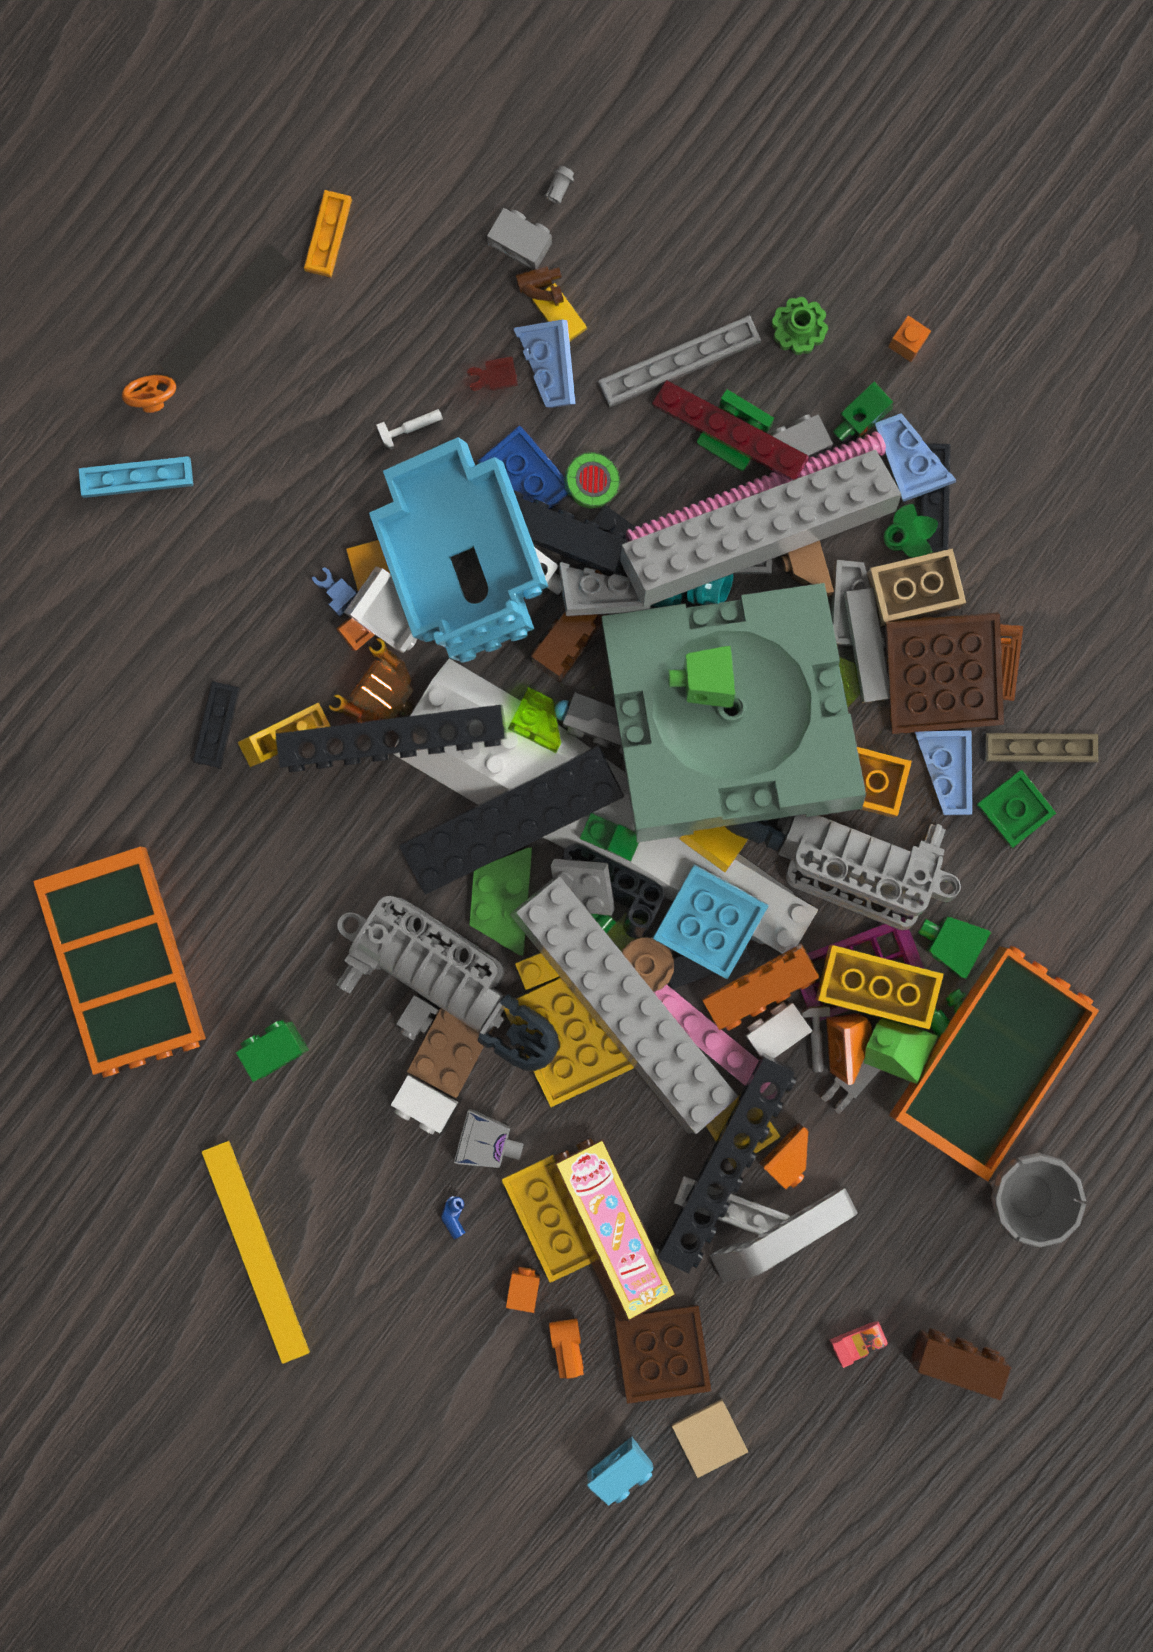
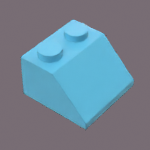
M631 1436L587 1472V1485L608 1506L614 1501L618 1504L630 1494L629 1489L636 1483L640 1486L651 1478V1471L654 1470L653 1463Z

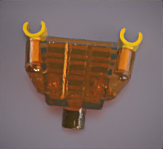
M380 638L376 640L382 645V648L379 651H374L369 646L370 652L376 658L348 697L345 699L340 695H334V697L341 700V705L338 708L329 705L331 710L338 713L343 712L344 715L360 723L393 719L397 714L401 717L411 716L416 707L407 700L412 694L413 689L409 686L411 678L405 662L393 651L387 650V646Z

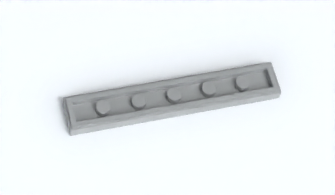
M749 315L598 380V383L610 408L665 384L666 380L670 382L761 342V339Z

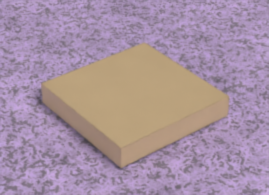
M722 1399L672 1424L673 1430L697 1478L748 1453Z

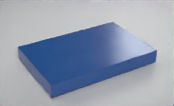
M521 426L517 427L478 460L479 464L493 457L502 461L513 490L523 494V499L530 502L537 499L548 504V509H551L568 495L562 473Z

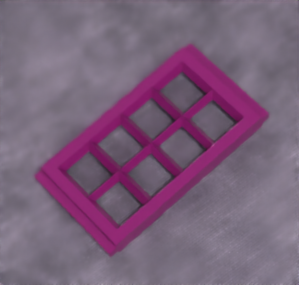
M902 917L900 921L905 923V917ZM883 924L830 944L855 951L853 946L870 940L876 957L888 960L903 957L905 964L924 969L909 929L899 930ZM893 932L900 951L883 957L876 938ZM829 945L807 953L811 961L814 962L821 958L826 959ZM820 982L814 983L802 990L800 988L807 1008L823 1006L822 1001L815 1000ZM832 1005L830 1006V1016L819 1017V1020L822 1021L826 1017H832L851 1009Z

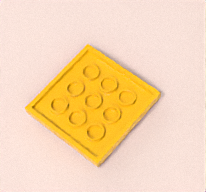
M561 977L516 998L519 1006L526 1005L546 1018L554 1026L558 1034L559 1047L556 1056L545 1068L534 1071L550 1107L634 1068ZM505 1007L504 1011L511 1025H528V1022L521 1017L511 1015L509 1009ZM528 1027L526 1028V1031L532 1035L535 1032H538L542 1036L544 1035L538 1029L530 1030Z

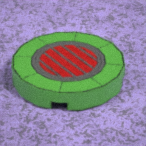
M591 452L583 453L570 463L566 469L564 482L566 491L575 500L574 502L580 506L592 509L600 508L614 498L619 489L620 478L616 466L605 455Z

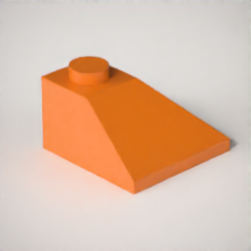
M859 1013L826 1017L830 1073L848 1085L854 1084L865 1058L866 1046L872 1035L871 1023Z
M798 1123L760 1162L763 1168L785 1189L789 1186L792 1188L796 1187L805 1177L802 1173L806 1170L808 1130Z

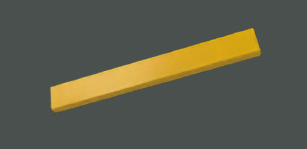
M230 1141L202 1151L282 1364L309 1354L308 1345Z

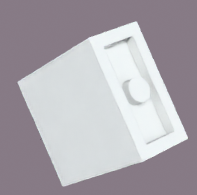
M375 567L344 613L392 648L404 653L415 645L417 638L412 636L391 574L383 568Z

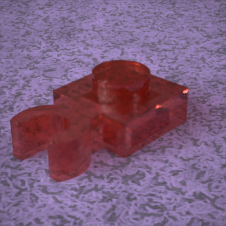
M512 356L485 361L486 370H481L477 367L467 370L468 376L477 375L480 378L478 382L470 384V388L473 391L480 390L485 384H490L491 391L518 386Z

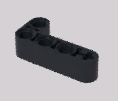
M571 844L567 846L562 855V860L574 859L576 861L608 863L613 900L630 908L623 923L624 931L633 938L644 936L664 899V889L662 886L582 845ZM618 883H625L630 889H623ZM644 895L653 897L655 902L646 900ZM632 918H639L644 924H636Z

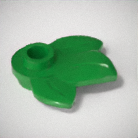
M905 505L895 513L893 524L885 530L884 542L889 549L903 551L911 558L931 554L932 548L926 540L934 534L938 522L928 516H916L914 505ZM897 533H902L903 535L900 542H894V536Z

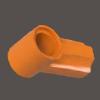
M577 1318L550 1322L552 1347L556 1351L560 1378L569 1379L584 1375L579 1346L581 1338Z

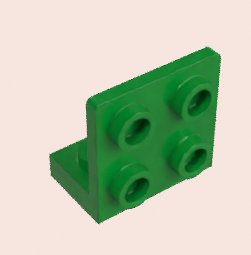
M726 389L721 397L718 408L768 433L773 424L774 417ZM703 433L697 440V445L740 471H744L751 460Z

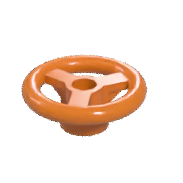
M163 375L141 377L132 381L123 389L121 394L122 400L129 406L142 408L144 412H156L164 407V402L174 395L176 383L170 377ZM159 383L165 384L168 388L166 391H161L157 389V385ZM147 385V386L141 388V390L134 391L135 389H137V388H139V387H141V386Z

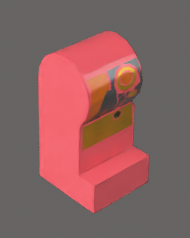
M878 1321L866 1324L829 1340L843 1368L888 1344Z

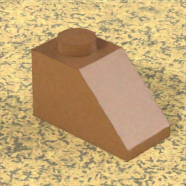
M820 540L781 556L785 572L790 571L793 580L804 586L825 583L827 597L833 594L834 590Z

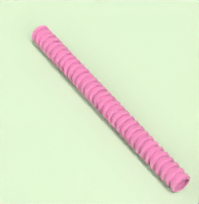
M875 431L871 436L865 435L864 439L857 438L856 442L850 441L848 445L842 444L840 449L835 447L832 449V452L827 450L824 455L819 453L817 458L812 456L798 478L875 449L882 456L885 454L886 448L883 437ZM772 472L769 474V477L766 475L762 476V480L757 478L754 479V483L749 481L746 483V486L739 485L738 489L731 488L729 493L724 491L721 496L716 494L714 499L709 497L706 499V502L701 500L698 502V505L691 504L689 509L684 507L681 512L676 510L674 515L669 513L666 515V518L661 516L658 518V521L653 519L650 521V524L643 523L641 528L636 526L633 531L628 529L626 531V539L628 542L785 484L791 480Z

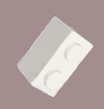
M782 1002L770 1011L772 1016L763 1022L759 1018L747 1028L750 1032L745 1034V1036L760 1057L762 1053H765L775 1058L811 1033L812 1030L793 1003L786 1005Z
M409 1074L391 1106L396 1108L394 1113L406 1120L412 1117L421 1122L419 1124L421 1129L434 1134L435 1131L438 1133L442 1132L458 1101Z

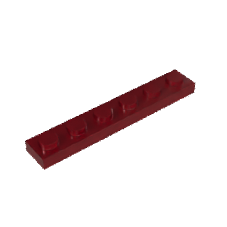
M667 380L652 403L658 410L791 481L798 478L809 460L807 454Z

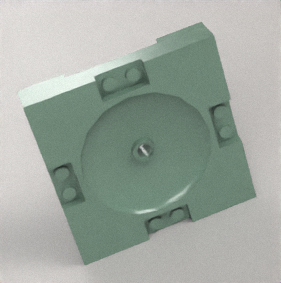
M825 583L741 595V600L689 608H686L685 604L602 616L603 639L637 843L692 835L693 831L795 815L805 814L806 817L862 809L866 791L851 715L848 714L839 668L840 659ZM731 646L735 698L732 707L689 703L686 701L685 687H669L668 670L684 669L686 654ZM728 709H734L738 712V714L735 716H729L725 713V711Z

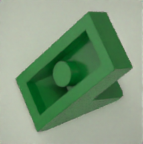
M593 813L589 815L579 838L630 862L639 844L636 841L634 831Z

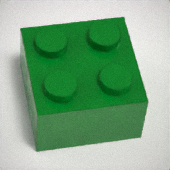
M283 1020L277 1021L264 1029L267 1033L262 1037L259 1034L254 1035L240 1043L242 1049L237 1051L236 1054L253 1082L263 1079L309 1051L293 1021L287 1023Z

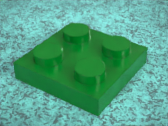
M1022 769L976 804L1010 848L1015 847L1057 814Z

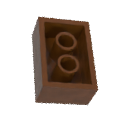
M929 1328L928 1332L920 1330L910 1363L918 1373L1001 1401L1011 1366L1004 1361V1356L999 1355V1351L983 1346L981 1351L973 1346L972 1342L959 1337L952 1341L945 1336V1333L936 1329Z

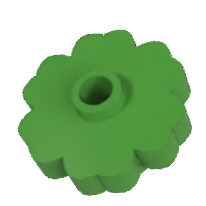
M804 297L788 299L786 307L777 308L771 325L776 330L774 341L779 344L782 350H789L791 348L795 355L811 353L814 345H821L828 331V326L824 323L826 312L817 302L808 304Z

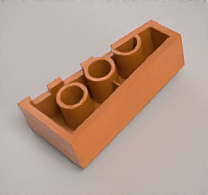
M802 943L705 996L703 1002L718 1029L721 1030L726 1027L727 1031L740 1025L742 1023L740 1019L751 1014L754 1017L767 1009L766 1005L774 1001L776 1003L782 1002L791 996V992L799 988L801 990L814 984L819 975Z

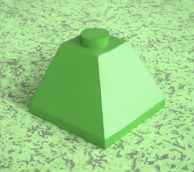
M882 1018L877 1023L866 1046L864 1063L917 1084L938 1036L906 1023Z

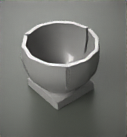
M1041 1153L1017 1157L997 1174L995 1180L990 1182L993 1189L991 1200L996 1221L1011 1239L1034 1247L1060 1243L1080 1226L1086 1204L1076 1199L1086 1201L1080 1178L1061 1159Z

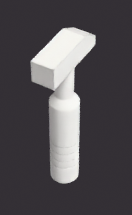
M439 409L405 422L401 427L389 432L385 422L377 424V428L384 445L392 450L395 446L391 438L402 433L408 434L443 418Z

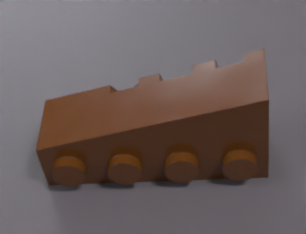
M598 570L595 571L597 574H602ZM564 612L559 620L556 618L547 631L549 634L543 642L540 641L532 651L533 665L560 683L602 625V616L609 614L566 616Z

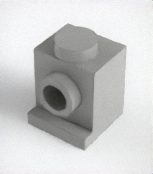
M414 995L397 1022V1025L402 1027L399 1032L411 1040H414L420 1031L425 1034L433 1021L429 1017L430 1014L436 1015L440 1009L418 995Z

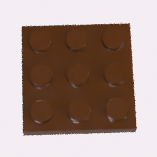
M698 1304L644 1312L630 1321L618 1322L617 1317H614L627 1404L711 1391Z

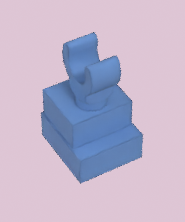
M323 567V571L327 574V579L320 582L316 577H312V580L318 587L327 590L326 593L333 600L329 605L341 617L357 593L342 578L335 583L331 572Z

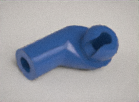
M455 1196L450 1197L445 1202L441 1214V1219L453 1240L465 1233L458 1220L464 1208V1201L462 1198Z

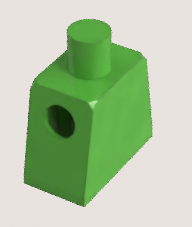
M731 646L686 654L684 669L668 670L669 687H685L686 701L689 703L732 707L735 698Z

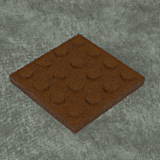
M999 613L885 622L890 693V727L892 734L1004 725Z

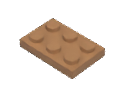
M441 1008L407 1072L457 1098L484 1048L477 1041L479 1032Z

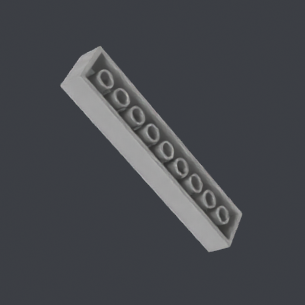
M875 449L622 544L620 562L643 607L893 513L897 509L901 492Z
M560 876L552 878L510 914L687 1133L697 1134L738 1097Z

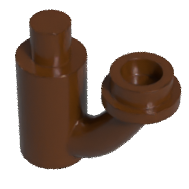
M548 266L515 275L520 294L524 293V295L536 300L554 302L555 307L559 306V303L564 302L560 286L554 287L552 285L553 280L562 278L559 267L549 270ZM550 286L551 291L541 290L540 288Z

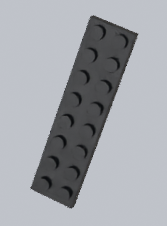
M598 745L401 843L399 847L426 895L624 798V793Z

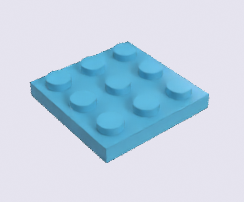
M694 864L654 934L653 939L728 979L769 905Z

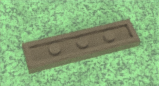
M986 733L985 762L1097 763L1098 734Z

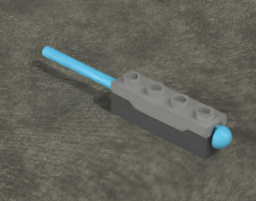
M574 693L570 706H568V700H562L556 704L554 709L555 716L560 721H564L563 727L568 728L566 733L578 738H582L584 734L594 738L593 743L608 748L609 744L619 747V753L623 754L615 707L578 693Z

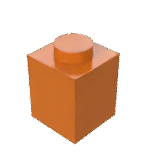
M907 316L894 335L889 348L912 362L927 340L931 330L910 316Z
M519 1267L518 1271H512L506 1308L534 1313L540 1275L535 1274V1269Z

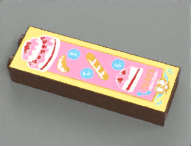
M589 1138L576 1145L578 1150L570 1154L568 1150H565L553 1156L554 1162L547 1165L546 1168L618 1322L630 1321L676 1294L603 1139L593 1142L592 1138Z

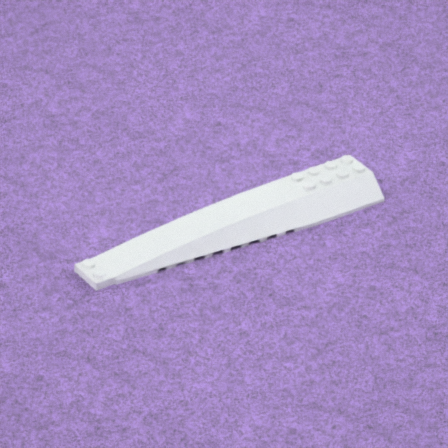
M448 659L432 679L411 716L501 704L504 709L507 739L501 740L500 746L484 747V742L474 743L473 749L456 751V746L444 747L445 753L428 755L427 749L417 751V756L400 758V753L393 755L479 805L591 748L575 736L566 733L565 729L544 714L453 660ZM479 720L473 721L469 726V732L474 737L481 735L484 730L483 724ZM446 724L441 729V735L445 740H451L455 736V728L451 724ZM422 727L417 728L413 733L416 743L421 744L427 739V732ZM606 759L624 793V798L593 812V814L635 832L626 773ZM589 815L543 837L565 849L571 844L582 845L660 884L664 889V897L672 901L675 899L692 866L696 864L769 905L750 939L759 944H766L782 954L798 945L818 911L815 907L796 897L791 890L742 855L738 854L727 871L723 872L680 840L681 836L639 842L631 862L579 839Z

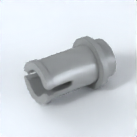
M559 166L558 170H554L555 176L547 193L544 195L548 200L557 204H561L569 183L574 181V172L564 166Z

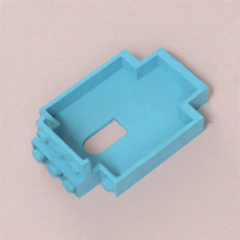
M457 437L384 470L383 473L394 502L369 514L412 636L422 641L424 640V642L435 640L436 644L446 647L449 658L461 663L475 659L477 657L476 653L486 650V652L497 650L502 647V642L509 639L517 641L525 638L527 632L533 630L534 626L523 597L530 599L542 593L541 590L547 588L548 584L504 463L493 457L475 465L468 444ZM473 547L488 584L486 598L477 604L468 602L464 597L450 558Z

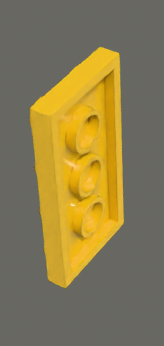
M553 1155L502 1178V1182L550 1283L591 1264L546 1168L547 1165L554 1162Z

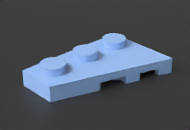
M556 320L513 328L516 336L522 342L524 347L523 353L526 360H529L535 374L534 380L547 408L575 404L567 320Z
M902 413L875 423L877 432L883 437L885 442V454L897 487L901 492L903 502L956 483L953 475L942 465L935 453L928 448L921 436Z
M971 731L915 732L943 814L972 815Z

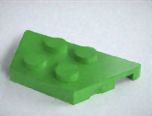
M525 848L475 870L473 876L470 926L518 955H524L525 933L510 914L528 899L532 848Z

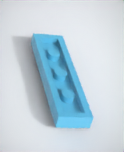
M189 456L79 468L81 496L83 498L193 486L191 459Z

